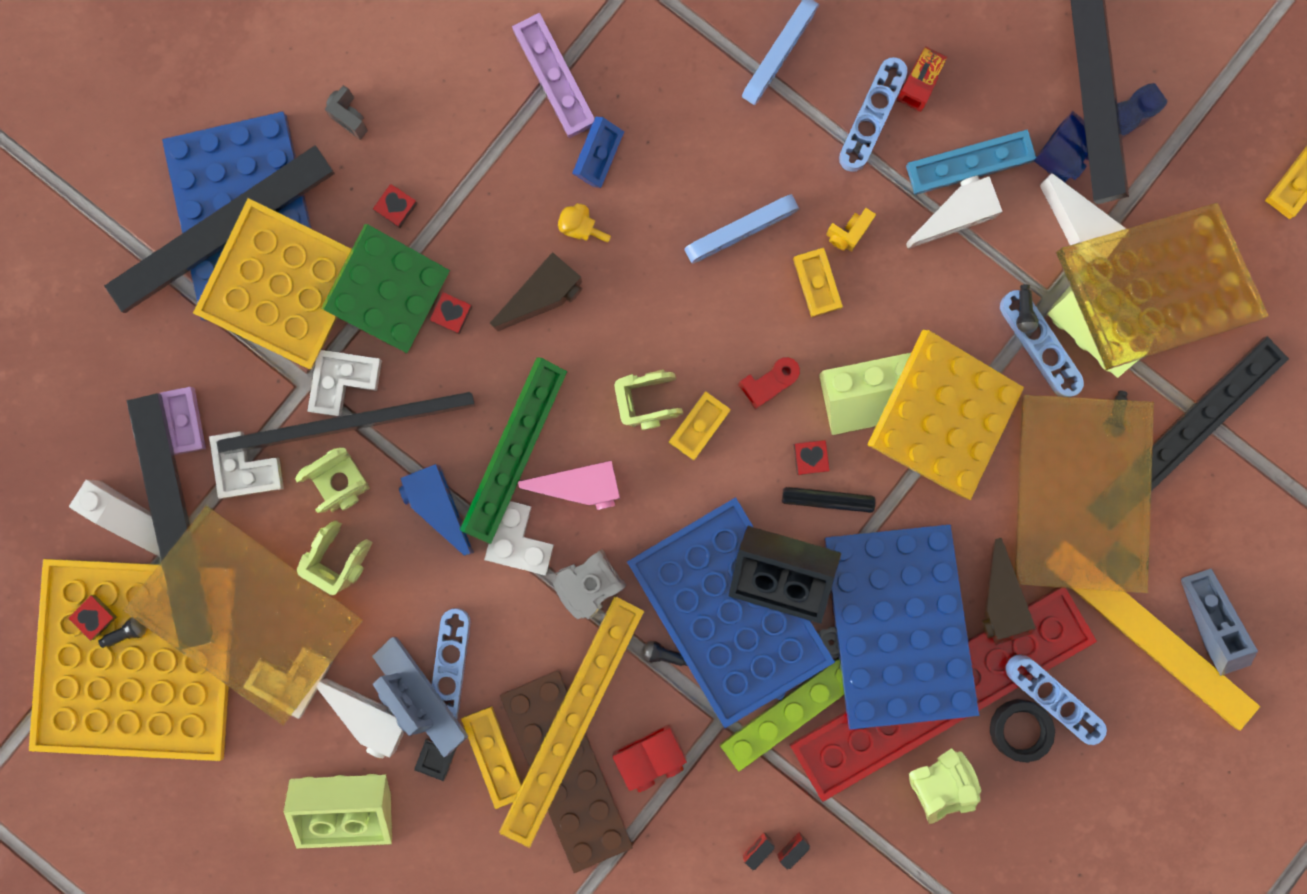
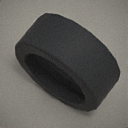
M1021 699L1007 701L996 709L991 718L989 731L993 744L999 752L1014 761L1024 763L1037 761L1049 752L1054 743L1055 727L1053 719L1044 708L1031 701ZM1018 712H1027L1035 716L1041 728L1040 737L1036 744L1024 750L1015 749L1010 746L1004 736V724L1011 715Z

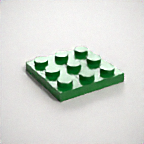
M365 224L321 309L408 353L450 270L376 228Z

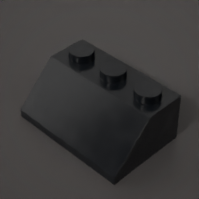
M747 526L738 550L729 597L821 624L841 552Z

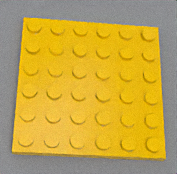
M43 559L29 751L208 761L223 760L237 568L199 567L215 642L180 650L162 565ZM91 595H96L117 618L95 640L90 641L68 618ZM131 617H140L146 622L147 629L141 638L125 639L111 647L101 648L98 640L103 638L104 635L121 628Z

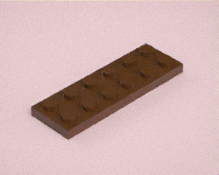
M559 670L500 695L530 768L568 692ZM585 733L548 809L573 873H577L633 848L631 839Z

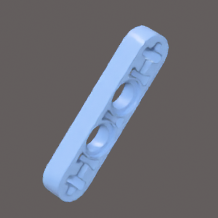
M814 0L801 1L746 86L741 96L743 99L753 105L758 103L812 20L819 7V3Z
M888 58L881 64L841 149L839 162L847 171H859L866 164L906 79L907 66L899 58ZM894 67L897 69L896 74L898 76L893 78L889 88L883 86L888 77L887 71ZM874 94H883L888 100V105L882 109L876 108L871 103V97ZM862 121L871 122L875 127V133L871 136H863L858 130L859 123ZM859 142L863 144L858 153V157L862 161L857 159L854 163L849 162L850 156L846 152L852 153L856 143Z
M787 195L698 239L684 250L692 264L699 262L797 212L799 207L793 195Z
M1014 290L1006 294L1000 302L1001 313L1053 392L1062 398L1078 395L1084 386L1083 377L1035 304L1033 303V312H1035L1039 320L1038 326L1040 327L1041 334L1037 340H1032L1024 332H1021L1016 325L1019 311L1017 309L1013 311L1009 309V305L1012 304L1010 298L1014 301L1019 300L1020 290ZM1046 349H1052L1058 355V361L1054 366L1046 365L1043 362L1042 354ZM1065 365L1066 369L1061 371L1066 379L1072 378L1074 380V383L1071 384L1072 391L1069 388L1063 389L1061 387L1064 379L1060 373L1053 376L1051 372Z
M452 608L443 614L440 621L432 686L443 701L454 700V705L448 703L447 707L458 720L471 622L465 610ZM454 614H459V620L464 621V626L458 627L456 637H463L462 642L455 639L444 640L445 634L447 636L452 635L453 627L447 624V620L453 618ZM448 645H454L460 651V658L455 663H449L443 658V650ZM450 677L455 681L456 689L452 694L446 695L440 691L438 684L441 678Z
M1021 654L1009 659L1006 665L1007 676L1079 739L1088 745H1095L1105 738L1107 728L1103 720L1035 661ZM1020 665L1025 667L1034 676L1031 681L1019 673L1017 669ZM1050 682L1053 687L1051 694L1045 698H1040L1038 696L1040 685ZM1067 702H1073L1075 705L1073 714L1068 717H1062L1060 713L1061 707ZM1082 718L1095 729L1091 734L1079 724Z

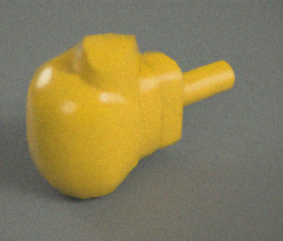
M576 203L575 206L565 207L561 212L558 220V229L562 234L587 241L589 235H592L607 243L611 235L593 228L595 220L589 218V208L586 205Z

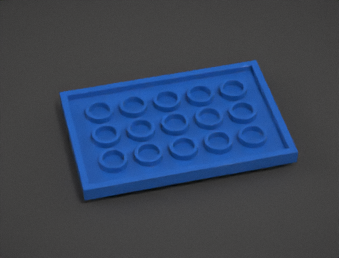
M284 112L162 139L182 233L296 158L287 115ZM304 195L278 211V213L312 229ZM223 249L190 270L197 303Z
M736 497L627 561L724 728L835 663L810 620L729 597L740 544L747 526L753 527Z
M951 524L825 537V548L841 552L831 588V597L849 730L979 716Z

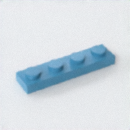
M1027 129L909 162L906 168L914 195L960 183L973 176L982 177L1032 163L1037 158Z

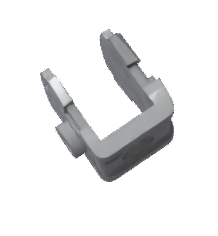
M603 549L592 555L584 564L578 567L573 564L559 570L556 573L558 577L553 582L555 590L567 610L577 619L586 617L588 620L603 607L602 601L607 597L615 595L627 586L606 558V553Z

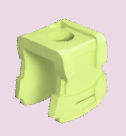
M659 370L646 373L642 377L631 374L618 379L614 387L622 423L632 427L641 425L642 430L660 427V421L683 415L681 408H674L636 416L631 389L673 381L676 379L675 373Z
M345 448L330 450L320 459L302 468L295 478L297 483L311 479L325 500L315 509L318 513L328 510L334 512L340 507L342 510H346L359 501L357 496L370 489L367 481ZM337 473H344L348 477V486L342 491H337L332 486V478Z
M332 521L325 528H320L311 544L312 549L310 553L306 552V554L302 555L297 567V573L300 577L330 595L337 594L358 580L364 570L361 563L373 543L368 539L359 543L350 554L341 575L322 565L320 561L324 553L340 531L342 523L338 521Z
M952 748L938 757L939 761L932 766L921 767L909 773L910 785L920 800L929 824L941 820L950 813L974 811L977 804L980 803L979 794H981V788L972 765L962 752H955Z

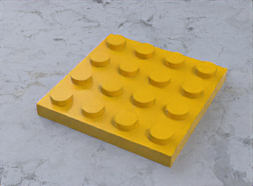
M248 198L193 314L311 370L337 319L336 316L322 310L321 307L352 249Z
M922 330L867 445L960 497L971 500L1024 387L930 330Z

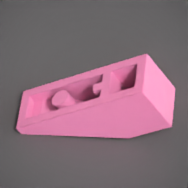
M612 461L518 482L521 489L589 506L596 504L597 510L615 506L614 500L620 499Z

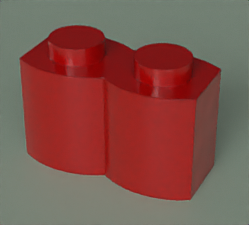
M670 724L614 751L612 755L628 790L632 791L637 788L638 792L645 791L655 785L654 779L665 774L667 778L679 774L684 770L682 765L687 763V758Z

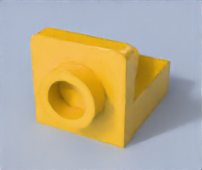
M867 208L864 209L861 215L854 213L845 227L849 233L832 223L826 233L830 237V243L840 250L848 249L852 252L876 214Z

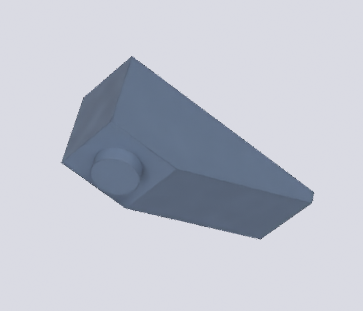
M1212 568L1182 578L1181 583L1205 649L1220 676L1251 666L1258 650Z

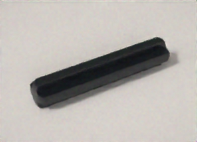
M785 487L782 492V503L790 505L872 513L875 510L876 504L875 497L870 495Z

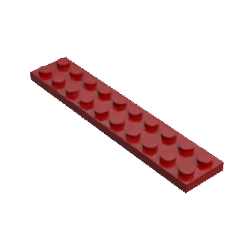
M1060 586L1027 605L1036 627L1033 634L995 645L993 637L987 638L985 631L968 640L978 710L985 708L1019 688L1006 673V665L1013 656L1019 654L1026 655L1045 671H1048L1097 642L1065 586ZM1022 665L1018 667L1019 673L1029 681L1034 678ZM845 711L789 745L821 801L824 802L967 717L849 730L847 712Z

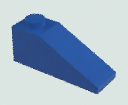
M435 464L400 478L403 486L399 487V492L404 503H410L411 508L464 556L473 554L474 551L467 534L459 531L462 526V520L441 466Z

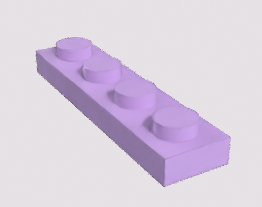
M538 13L512 26L513 32L568 138L570 139L591 128L595 118L541 14Z

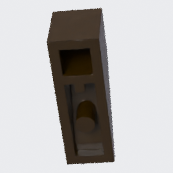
M552 252L490 324L495 330L500 331L562 306L566 300L572 302L582 290L580 287L582 283L581 276Z
M1002 538L995 539L992 547L984 614L986 619L982 620L987 638L993 637L995 645L1033 634L1036 629Z

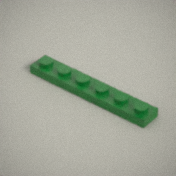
M536 357L459 531L486 543H492L566 376V370L544 358Z

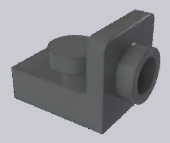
M343 85L339 91L335 90L329 96L325 111L332 120L361 140L368 129L362 121L364 119L363 115L349 106L354 96L349 88Z

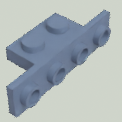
M397 637L390 638L372 656L385 674V676L379 677L372 685L377 690L381 702L389 707L396 717L398 726L409 736L426 732L443 757H447L467 739L468 735Z

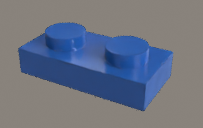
M595 117L572 174L592 187L601 188L624 131L604 117Z

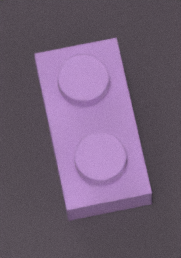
M186 387L161 392L174 455L206 449L195 388Z

